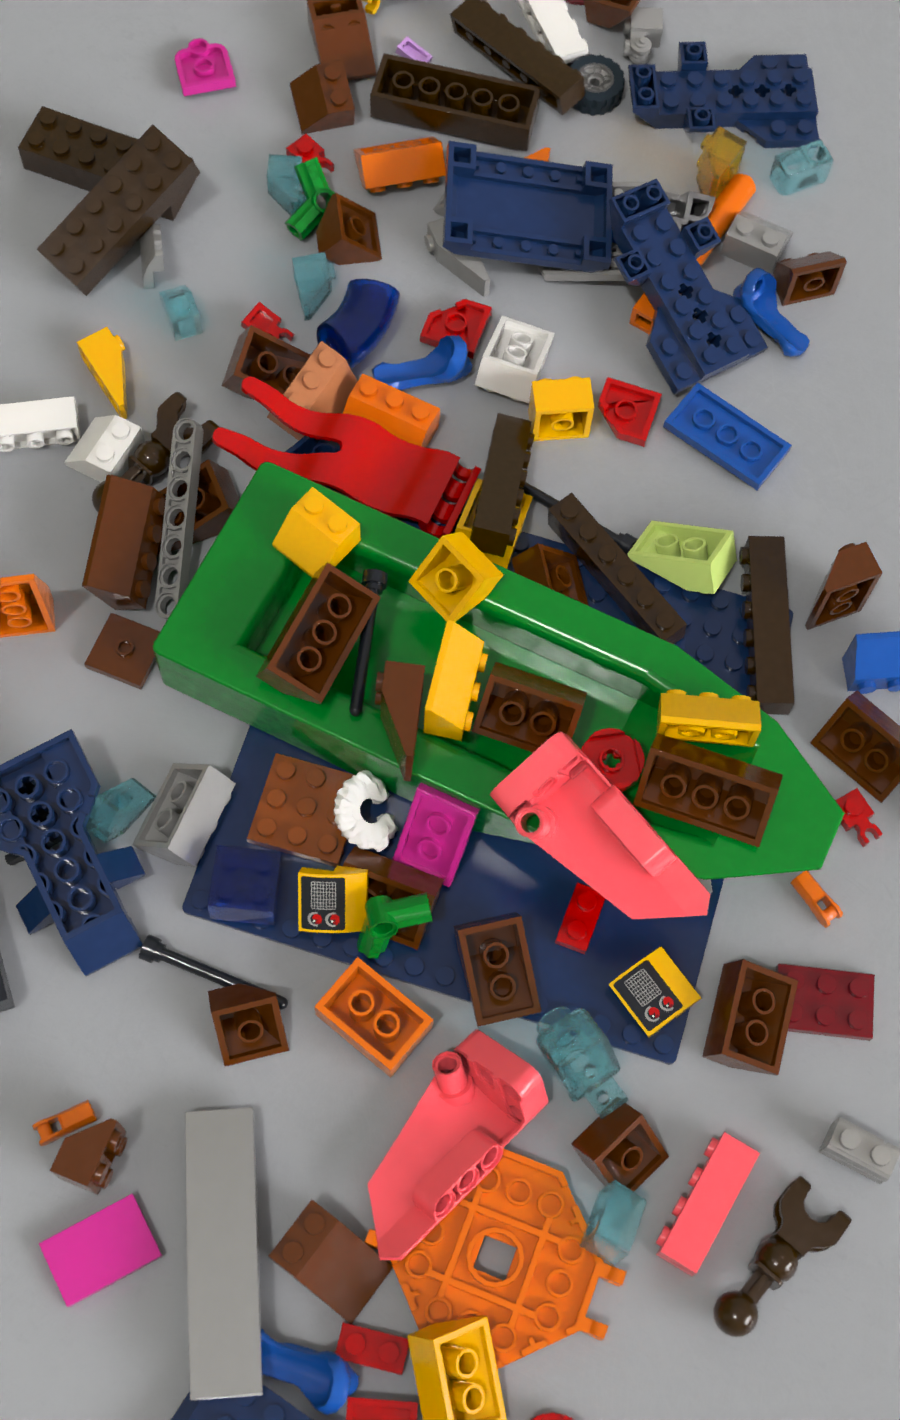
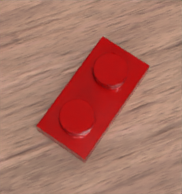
M577 882L555 944L585 955L605 898L593 888Z
M343 1322L335 1353L346 1362L402 1376L409 1343L407 1338Z

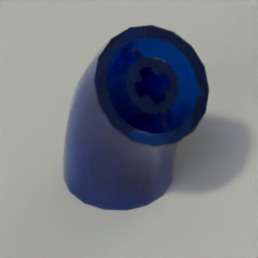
M351 280L347 285L345 295L338 309L317 327L316 337L318 344L322 340L342 355L352 370L371 354L385 336L397 311L400 292L395 287L377 280Z

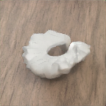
M362 770L357 775H353L351 779L344 781L343 787L336 793L335 808L333 809L334 821L338 829L342 831L341 836L345 837L348 843L356 844L360 849H375L377 852H381L388 847L389 841L394 838L398 827L395 823V816L389 813L378 816L375 823H368L362 818L360 806L365 799H371L373 804H381L390 795L386 784L380 778L374 776L369 770Z

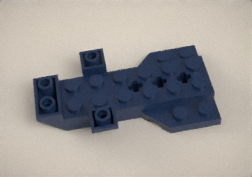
M679 42L678 71H656L655 64L628 65L632 111L655 129L682 128L689 133L716 132L718 127H736L742 133L747 131L757 138L756 143L763 148L818 146L819 134L816 121L818 105L812 68H808L806 54L754 55L739 70H707L706 42Z
M656 178L610 198L609 207L613 239L622 255L615 257L614 262L628 285L640 286L655 310L652 320L654 322L646 347L673 394H677L695 385L697 382L700 383L763 353L768 346L748 311L742 307L741 299L713 289L696 260L721 242L708 217L685 226L680 232L667 209L671 202Z
M70 729L0 765V851L24 858L37 884L16 905L28 933L31 935L55 923L66 947L83 974L88 976L142 947L143 942L131 917L128 916L116 889L118 890L145 876L146 873L132 846L98 853L86 829V825L101 786L74 731ZM32 783L36 786L33 789L34 791L29 795L24 793L28 790L26 785ZM44 810L49 814L47 819L41 822L38 819L41 818L40 812ZM58 838L60 841L63 840L60 843V848L57 850L50 849L54 845L53 839Z

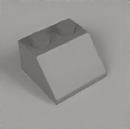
M741 211L736 215L726 233L721 255L753 269L762 268L772 274L793 232L748 212Z

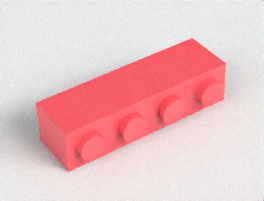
M726 1132L719 1139L712 1137L703 1153V1155L708 1157L703 1168L698 1166L695 1168L687 1183L692 1186L687 1198L682 1195L680 1196L672 1211V1214L677 1217L671 1228L666 1225L663 1227L655 1244L660 1246L656 1254L657 1256L690 1276L697 1274L760 1155L759 1152Z

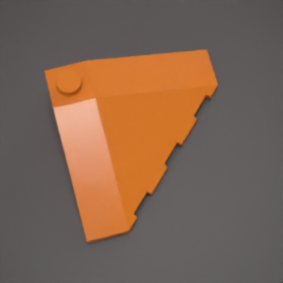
M35 574L0 578V638L56 631L54 600L47 584Z

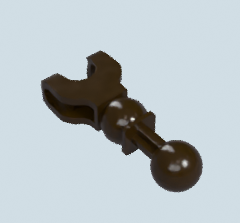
M175 392L158 407L156 430L151 434V441H145L140 444L135 450L134 455L128 457L129 469L121 478L139 483L144 481L151 485L153 477H158L166 472L170 463L173 429L186 409L187 398L183 394ZM207 420L201 425L204 433L202 454L213 444V432L220 428L212 420ZM187 427L184 430V440L191 437L193 428ZM105 481L99 483L92 494V503L97 512L99 511Z
M803 1176L795 1179L776 1200L773 1208V1217L776 1223L775 1231L770 1239L765 1240L759 1245L755 1254V1261L747 1267L753 1273L740 1291L733 1290L722 1294L714 1305L713 1315L715 1323L723 1333L729 1336L742 1337L749 1334L755 1328L758 1321L756 1304L769 1288L776 1290L782 1286L783 1282L792 1278L798 1268V1260L804 1257L807 1252L817 1253L834 1246L851 1223V1217L844 1211H838L835 1215L830 1216L826 1222L818 1223L811 1219L804 1207V1200L811 1189V1184Z

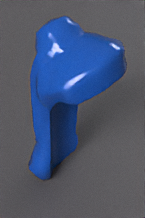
M762 268L753 269L746 275L743 283L735 287L733 296L741 299L742 307L748 311L753 322L778 342L785 356H799L807 350L810 342L809 338L799 332L779 313L776 298L777 282L772 274Z
M447 335L440 339L439 345L426 357L399 364L382 362L372 369L374 379L402 391L421 385L449 383L461 377H466L471 372L473 364L469 357H467L466 342L459 335Z
M261 1329L262 1375L297 1386L311 1405L325 1415L336 1413L344 1405L347 1397L356 1392L359 1385L357 1373L350 1367L348 1362L335 1352H320L293 1343L277 1342Z

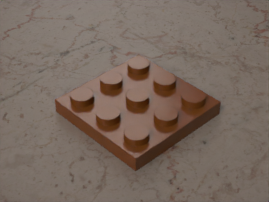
M276 753L247 836V842L333 867L339 866L347 839L341 836L342 831L338 829L334 821L333 809L335 808L336 793L343 787L344 781L351 779L354 774Z

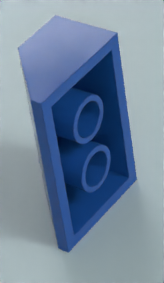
M900 631L856 634L842 657L847 690L859 691L861 694L871 693L876 689H888L890 692L900 691Z

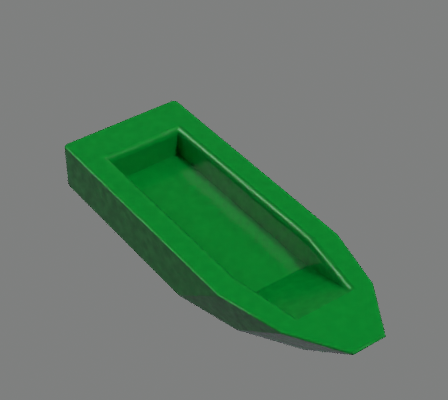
M264 462L258 467L153 643L154 655L165 685L354 775H357L362 770H369L386 784L388 791L411 802L414 799L417 787L422 782L479 809L473 831L532 844L536 843L518 833L514 823L491 798L490 793L533 752L472 732L495 662L587 692L584 706L572 737L574 743L581 749L594 732L606 728L620 729L633 740L635 738L641 745L645 758L644 767L650 747L656 737L658 705L661 693H667L668 690L676 689L685 691L686 695L699 696L703 692L716 693L719 695V698L732 699V696L742 695L680 647L493 563L504 574L484 600L455 622L483 640V653L488 654L485 672H478L476 682L481 683L478 701H471L469 712H474L470 732L464 730L462 741L424 733L425 706L447 622L408 581L440 538L271 462ZM312 487L360 523L361 541L341 560L336 568L360 584L362 583L364 570L377 569L388 574L387 587L379 595L381 598L377 605L363 709L361 715L357 717L352 716L349 709L360 635L321 704L283 694L256 677L312 579L311 576L272 546L291 508ZM386 661L425 665L423 695L411 782L404 781L380 718L381 705H375L377 673L384 672ZM761 709V732L753 747L683 741L783 775L759 847L633 805L643 770L637 783L622 792L696 878L709 880L821 870L845 814L779 723ZM607 754V758L603 763L610 768H615L616 764L620 763V760L614 759L612 754ZM536 814L528 818L526 826L529 832H534L539 828L540 819Z

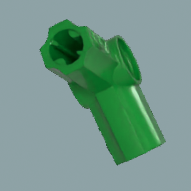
M317 157L294 166L306 200L288 218L285 225L289 232L299 240H303L318 225L331 196L334 194V191L328 186ZM318 195L325 199L326 205L324 209L320 208L317 204Z
M427 892L395 900L384 895L375 896L367 900L365 903L366 917L357 940V949L365 954L367 958H378L381 953L385 952L389 939L396 935L398 929L432 922Z

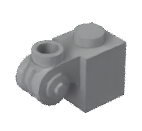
M636 7L632 15L624 20L623 34L628 35V39L624 40L623 56H629V59L634 64H646L649 61L651 47L659 48L663 31V8Z

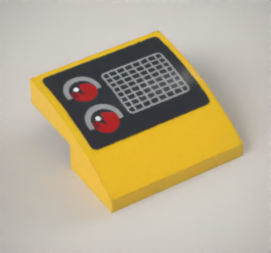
M336 866L334 871L302 867L298 872V931L315 933L361 931L366 917L365 903L368 900V869Z
M662 947L644 957L608 984L648 1037H651L702 999Z

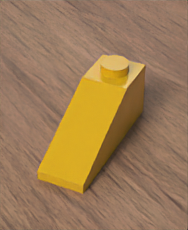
M105 327L77 341L82 360L118 415L127 419L125 362L122 353L125 350V346L118 335L113 336L108 327Z

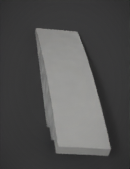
M253 1107L185 1112L190 1400L263 1395L258 1194Z

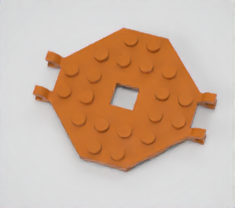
M504 1148L502 1157L495 1168L402 1260H390L419 1330L434 1323L477 1316L488 1317L497 1369L578 1331L600 1341L604 1340L608 1325L585 1317L598 1278L620 1287V1285H623L627 1272L603 1262L591 1238L578 1204H576L568 1187L569 1184L564 1173ZM369 1229L365 1243L372 1248L378 1249L376 1231ZM484 1236L517 1248L505 1280L473 1267Z

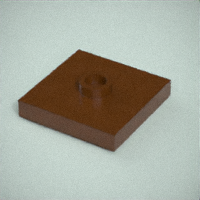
M110 613L84 665L87 669L141 690L156 661L153 643L160 631Z

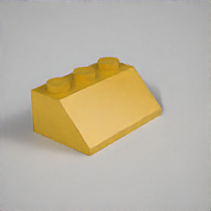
M447 620L425 706L424 733L462 741L464 730L469 732L471 730L474 712H469L471 701H478L481 683L476 682L478 672H485L488 654L483 653V640L450 620Z
M676 689L668 690L667 693H661L656 735L659 733L680 741L753 747L761 732L759 701H751L749 696L735 695L732 696V699L719 698L718 694L703 692L699 696L686 695L685 691Z
M487 1316L434 1323L407 1335L423 1420H507Z

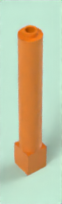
M735 174L715 200L712 210L708 215V219L720 239L729 229L736 215L742 211L756 191L753 179L746 174ZM715 247L696 259L700 266H702ZM645 293L634 305L629 324L650 334L655 310Z

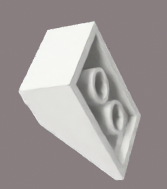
M501 316L482 356L475 386L481 387L488 392H496L508 396L514 401L529 403L532 381H538L555 333Z

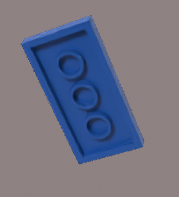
M698 382L668 416L663 425L665 429L755 490L761 487L792 446Z

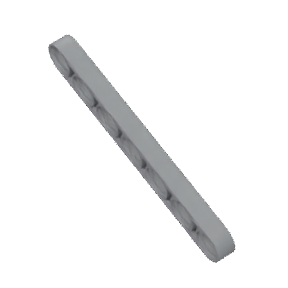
M186 417L177 421L172 434L155 596V611L158 616L166 620L171 614H166L165 612L166 603L170 599H174L176 606L188 586L204 435L202 426L191 418ZM192 425L193 434L190 438L184 440V430ZM189 454L190 463L185 468H181L180 462L182 457ZM182 483H187V492L182 497H178L177 490ZM183 511L184 521L179 526H175V516ZM180 540L181 550L176 555H172V545ZM177 569L178 579L170 585L168 582L169 574Z

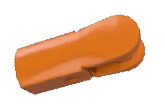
M809 871L802 872L790 882L823 927L827 928L830 926V921L835 917L839 919L843 916L840 907L823 890ZM820 901H822L827 907L823 911L817 904Z
M86 1100L63 1112L40 1120L33 1124L32 1127L33 1130H38L40 1135L39 1145L45 1146L97 1121V1117L90 1101ZM59 1121L62 1130L53 1133L51 1124Z

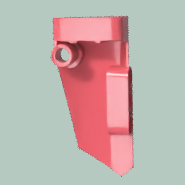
M558 732L550 737L491 791V798L514 823L518 833L536 843L631 919L707 916L711 896L708 890L615 785L609 783L567 734ZM536 814L540 819L539 828L534 832H529L526 826L527 820L530 816Z
M475 1029L453 1051L442 1052L434 1058L432 1062L434 1078L367 1184L380 1260H402L495 1168L502 1157L503 1148L548 1104L544 1083L538 1071L528 1062L479 1030Z

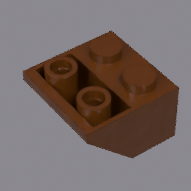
M111 1118L66 1137L52 1164L50 1172L67 1183L98 1195L101 1188H107L112 1178L113 1169H110L115 1156L120 1157L126 1147L128 1138L125 1137L127 1131L117 1120Z

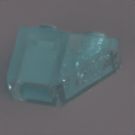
M269 154L267 169L268 194L291 216L305 201V194L302 191L294 166L303 163L302 156Z

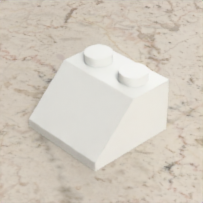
M118 415L95 417L64 463L66 466L98 482L105 481L107 475L121 477L129 469L128 457L134 455L137 447L145 442L142 428Z

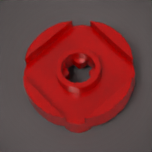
M616 728L598 730L589 737L581 748V751L609 783L615 785L621 792L628 790L637 783L644 767V753L639 742L635 738L633 740L630 736L625 735L624 731ZM607 754H612L614 759L620 760V763H617L615 768H610L603 763L607 758Z

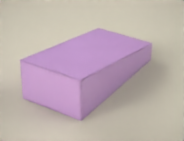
M408 36L396 48V53L404 58L429 63L433 57Z

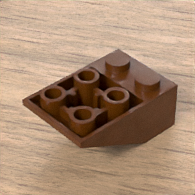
M307 0L308 24L319 64L343 60L348 81L376 76L377 72L362 0Z

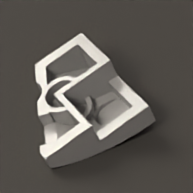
M153 224L140 238L143 289L155 288L153 272L164 271L160 224Z

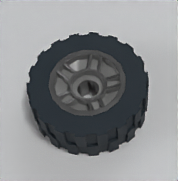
M594 54L579 57L577 61L572 62L570 68L579 70L584 77L586 94L572 108L579 110L582 114H590V116L604 115L607 112L613 111L622 99L625 83L624 72L620 69V65L609 57L606 58L604 55L598 56Z

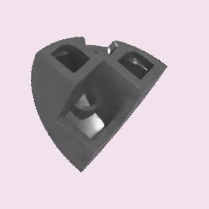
M692 191L682 195L665 192L671 202L667 209L680 232L685 226L708 217L716 198Z

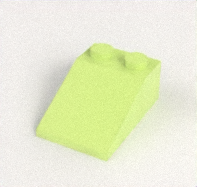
M651 521L627 553L630 560L687 591L700 592L702 594H715L737 561L734 532L732 530Z

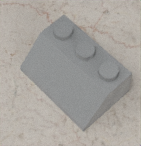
M173 763L132 845L176 865L195 867L204 854V848L210 835L218 825V819L224 807L231 799V792L236 783L209 764Z

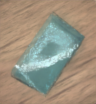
M820 139L775 155L770 172V180L779 194L787 196L825 182L834 160ZM816 150H817V153H816V156H815V157H816V159H817L818 161H814V160L810 159V158L814 157ZM802 161V165L798 169L791 170L787 168V166Z
M617 1180L609 1183L598 1192L580 1246L612 1266L629 1254L617 1246L630 1252L646 1205V1199Z

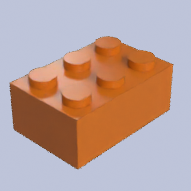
M359 957L352 962L314 1006L317 1017L390 1078L433 1028V1018Z

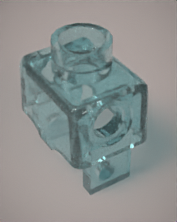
M560 1006L552 1009L540 1019L536 1027L539 1034L536 1039L537 1046L550 1071L571 1101H578L585 1096L600 1119H603L629 1101L613 1078L620 1071L621 1067L607 1036L588 1011L584 1008H577L571 1012L568 1007ZM604 1094L608 1095V1100L606 1102H598L599 1096Z

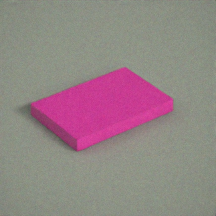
M421 782L417 787L392 860L444 879L443 885L450 887L478 816L479 809Z
M133 1193L39 1243L68 1308L163 1257Z

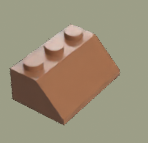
M321 340L283 395L296 405L308 410L321 413H341L345 408L351 391L357 383V379L346 359ZM271 413L268 414V419L298 441L305 436L285 426Z

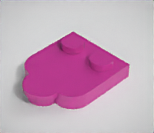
M197 38L190 41L187 48L176 53L175 64L183 96L236 87L235 76L225 46L217 43L209 44L205 39Z

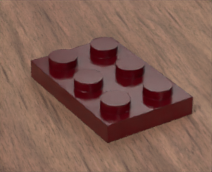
M778 964L776 966L777 973L798 981L788 1027L789 1032L866 1041L873 1039L875 975Z

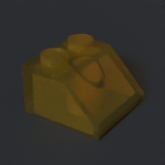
M720 126L717 127L712 135L707 134L700 147L703 152L696 164L699 167L696 181L700 194L716 197L715 200L731 178L739 173L747 141Z

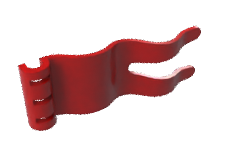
M250 376L243 379L241 383L242 392L263 405L285 426L307 437L337 442L340 444V450L336 453H286L266 447L250 437L223 427L217 428L213 432L212 441L216 446L233 454L255 471H257L262 463L271 462L313 482L335 488L349 498L386 515L417 521L422 531L437 538L451 533L481 472V468L477 466L474 469L464 468L459 464L461 457L448 451L421 447L406 442L392 435L379 424L364 417L308 410L296 405L275 388L255 377ZM452 475H454L456 478H458V479H460V480L467 481V482H466V483L458 482V481H456V480L452 477ZM441 496H443V497L446 498L447 500L452 501V502H455V503H457V504H449V503L445 502V501L441 498ZM431 518H433L434 520H436V521H438V522H440V523H442V524H446V525H445V526H439V525L435 524L434 522H432V521H431Z

